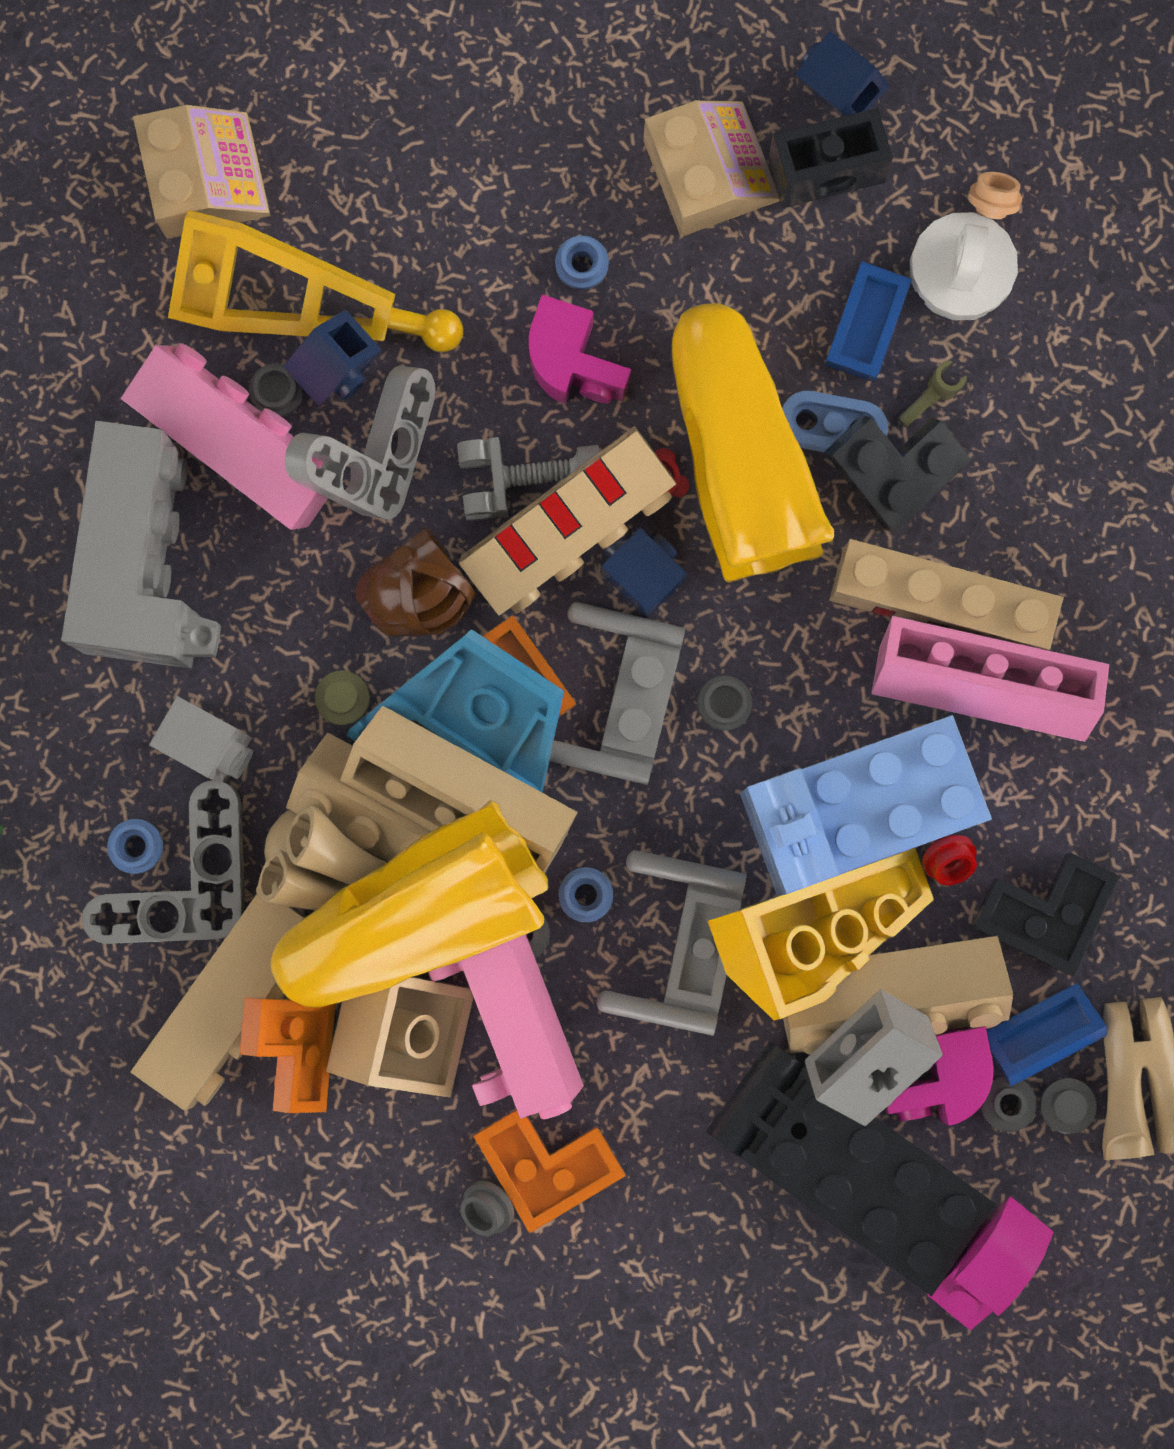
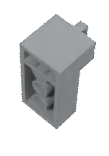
M103 421L95 422L61 641L86 655L192 669L194 657H216L221 625L218 622L200 617L181 600L159 598L167 597L170 589L171 566L164 564L167 544H175L179 531V513L173 511L176 490H184L187 479V460L181 458L182 452L162 429Z

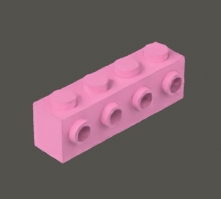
M179 343L177 347L155 345L121 399L287 528L294 530L309 527L328 498L296 483L289 477L285 466V454L290 441L294 438V436L288 433L292 426L277 413L267 408H264L261 412L246 400L249 396L248 391L234 380L226 376H221L218 379L204 368L207 363L206 359L187 345ZM312 457V462L317 465V468L321 469L324 461Z
M892 616L879 647L871 694L1085 742L1104 713L1109 664Z

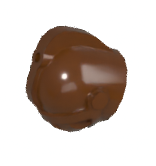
M426 527L371 567L360 578L355 589L357 601L375 626L385 635L395 637L441 634L455 626L466 615L471 602L477 598L469 582L452 564L437 538Z

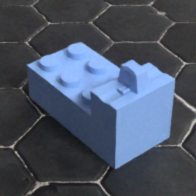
M953 715L807 768H799L754 784L740 793L777 896L792 893L839 876L842 873L992 820Z

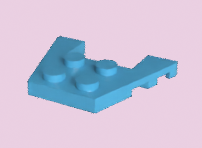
M471 629L349 729L346 736L356 741L379 709L384 706L412 722L414 720L439 737L543 793L564 690Z

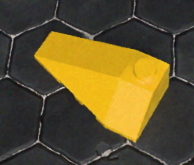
M912 848L792 893L779 895L708 920V924L726 975L775 1021L825 1002L837 991L835 987L851 972L859 970L870 960L868 957L886 939L894 937L934 899L916 848Z

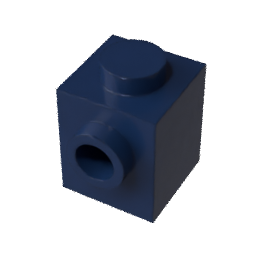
M831 31L828 32L821 42H816L807 50L802 58L801 67L795 73L813 95L840 117L870 110L890 86L873 64Z
M345 309L315 327L283 367L320 407L337 395L345 401L355 394L367 381V378L362 373L382 350Z
M641 528L631 537L625 533L601 554L607 560L601 566V575L647 619L685 581L687 573L673 560L678 553L664 537L657 532H654L649 537Z

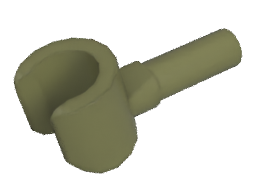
M944 361L937 367L929 378L928 388L922 393V396L897 418L905 428L930 405L935 404L938 400L952 399L964 386L967 379L966 376L954 386L945 384L941 379V374L948 369L952 361Z

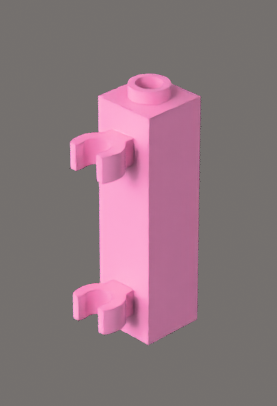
M526 935L460 962L428 972L432 982L444 979L460 971H464L501 1067V1069L481 1075V1081L472 1085L480 1106L493 1103L511 1095L520 1118L539 1113L541 1119H549L572 1108L570 1102H572L584 1085Z

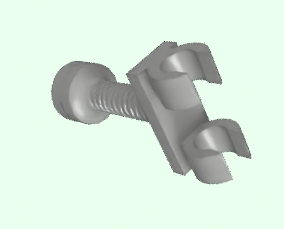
M499 437L489 438V440L477 439L458 443V458L461 468L472 469L492 465L493 493L478 492L463 496L466 520L480 521L495 517H509L506 489L511 487V484L513 487H516V485L521 486L522 484L526 486L527 483L529 485H532V483L537 484L538 482L543 484V481L545 483H548V481L552 483L554 480L559 482V479L563 480L599 453V445L577 447L575 456L570 458L569 462L567 459H564V461L559 460L558 462L555 460L553 463L551 461H548V463L543 462L542 464L538 462L537 465L535 463H532V465L526 464V466L521 464V467L519 465L515 467L512 465L509 468L503 465Z

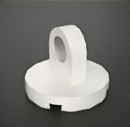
M974 212L951 213L933 221L919 236L910 258V278L912 279L911 283L915 292L918 291L919 296L925 301L924 304L933 313L951 320H975L995 310L1010 294L1018 274L1017 251L1009 234L994 220Z

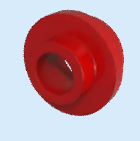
M948 835L936 839L930 845L923 856L922 865L927 875L936 879L939 884L945 886L956 885L965 881L974 873L977 867L975 860L977 851L973 842L968 837Z

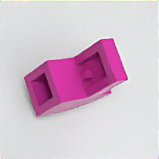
M542 294L529 331L530 364L535 379L541 388L553 399L563 404H566L572 385L581 387L579 393L596 402L608 404L611 398L624 401L630 383L631 369L584 354L593 327V311Z
M986 1026L950 1029L941 1035H936L943 1056L930 1068L931 1078L914 1081L883 1111L888 1114L897 1113L898 1121H909L930 1116V1106L937 1105L940 1121L948 1126L962 1122L972 1116L985 1102L993 1081V1061Z
M1009 1196L987 1216L971 1239L966 1252L958 1258L933 1296L927 1295L971 1331L992 1312L999 1316L1017 1298L1041 1264L1054 1232Z

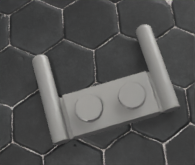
M573 602L567 612L568 619L572 623L628 636L600 751L554 740L549 761L648 785L686 628L581 602Z
M633 850L626 859V866L629 871L688 884L665 999L663 1003L605 990L597 997V1008L599 1011L714 1036L726 973L708 920L740 909L747 874Z

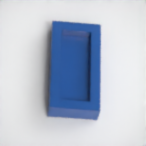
M861 261L824 365L875 383L912 279Z
M1078 983L1011 1017L1008 1021H1004L987 1030L991 1056L1010 1087L1102 1039L1108 1034L1106 1024Z

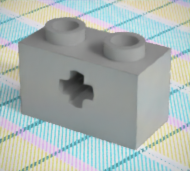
M179 696L175 698L149 746L219 783H227L231 776L238 779L246 769L253 754V750L247 747L252 737Z
M879 989L804 1061L816 1100L866 1126L880 1112L890 1106L915 1080L927 1072L943 1054L929 1017Z

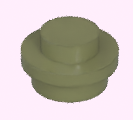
M335 671L328 674L319 682L315 691V705L318 712L324 719L335 725H350L357 722L364 716L369 707L370 694L367 685L358 675L349 671Z

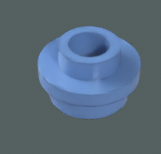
M572 237L566 240L557 251L555 258L556 272L561 281L573 289L587 290L597 286L605 278L608 271L609 259L607 251L598 240L592 237ZM579 256H585L591 260L592 266L588 271L578 272L572 266L573 260Z
M140 819L126 820L118 824L111 832L107 843L108 855L112 863L121 871L131 874L144 873L152 869L159 862L163 853V839L158 829L151 823ZM135 836H140L145 841L146 846L143 854L138 857L131 856L127 850L129 840Z
M584 867L573 870L566 875L559 888V902L563 911L570 918L579 922H593L600 919L608 912L613 901V888L609 879L602 872L594 868ZM583 884L593 886L597 893L595 902L589 906L579 904L575 898L577 888Z

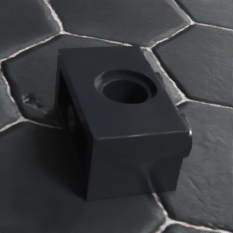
M878 108L774 133L768 157L782 208L885 183L893 159Z

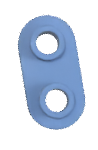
M801 391L789 397L782 407L800 447L804 449L824 452L862 415L873 418L886 436L888 433V423L884 413L879 407L867 401L815 391ZM803 413L811 415L815 420V427L811 430L801 429L796 423V417Z

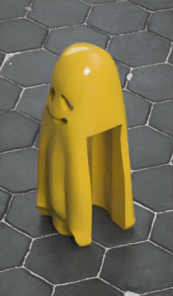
M721 303L701 304L689 308L682 313L674 328L672 361L680 407L692 453L700 509L724 580L730 583L746 577L779 571L794 563L807 560L812 561L823 555L821 544L833 540L834 529L824 513L805 456L781 407L774 381L761 357L750 327L738 311Z
M489 800L479 810L420 837L383 866L341 889L319 909L294 925L275 946L270 959L271 972L282 993L290 1000L305 1007L327 1006L385 990L410 977L460 962L541 928L544 924V915L532 898L548 889V878L537 866L522 836L503 817L499 804Z

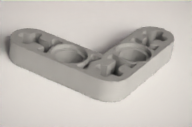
M407 366L395 367L388 374L364 455L329 436L310 433L295 435L290 441L285 454V466L289 477L296 483L361 515L388 520L396 517L404 505L433 407L436 390L432 374L426 369ZM397 430L398 446L395 454L393 455L391 451L392 436L394 432ZM312 457L324 461L321 469L317 468V465L312 462ZM349 464L351 478L348 487L344 490L342 482L343 473Z
M210 780L197 786L190 796L191 891L121 893L96 896L88 902L82 914L83 929L91 939L98 943L117 944L211 940L227 937L245 911L242 803L240 795L234 787L225 782L219 783L215 780ZM213 790H219V796L230 802L229 809L220 811L219 825L222 829L232 827L231 838L221 835H210L201 838L202 827L213 829L212 814L203 811L201 808L202 801L211 799ZM223 844L231 852L232 863L224 874L214 876L203 867V854L211 845ZM233 881V892L221 890L222 905L224 908L232 909V919L223 921L222 930H215L214 921L205 920L204 917L205 910L214 908L215 894L214 891L203 893L202 883L224 884ZM132 901H140L137 913V922L141 931L140 935L132 934L135 924L131 923L114 925L111 935H106L105 926L96 925V914L105 913L106 904L111 903L112 910L116 913H135ZM160 901H169L174 904L179 914L178 923L175 928L166 933L155 930L150 924L149 919L152 907Z

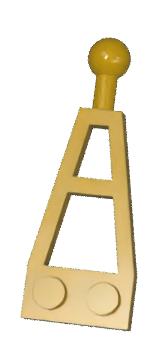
M189 210L185 215L168 314L170 319L218 331L308 336L315 327L334 317L319 315L326 286L375 308L373 319L353 317L375 341H384L387 329L389 328L421 336L426 346L436 352H448L456 348L463 337L462 322L452 311L437 309L426 316L394 308V293L243 223ZM238 247L308 278L301 314L227 309Z

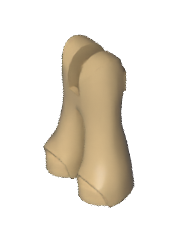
M310 805L309 808L303 809L297 814L290 826L285 841L287 853L279 850V852L272 854L266 861L260 874L256 892L258 897L265 902L316 911L341 889L373 872L387 862L356 845L320 809Z
M1162 997L1140 1000L1141 1030L1144 1038L1142 1042H1134L1133 1026L1126 1002L1104 1004L1103 1021L1107 1026L1108 1033L1104 1037L1108 1080L1107 1114L1102 1143L1104 1160L1130 1159L1155 1155L1142 1096L1141 1073L1143 1067L1146 1069L1157 1151L1164 1154L1174 1153V1033Z

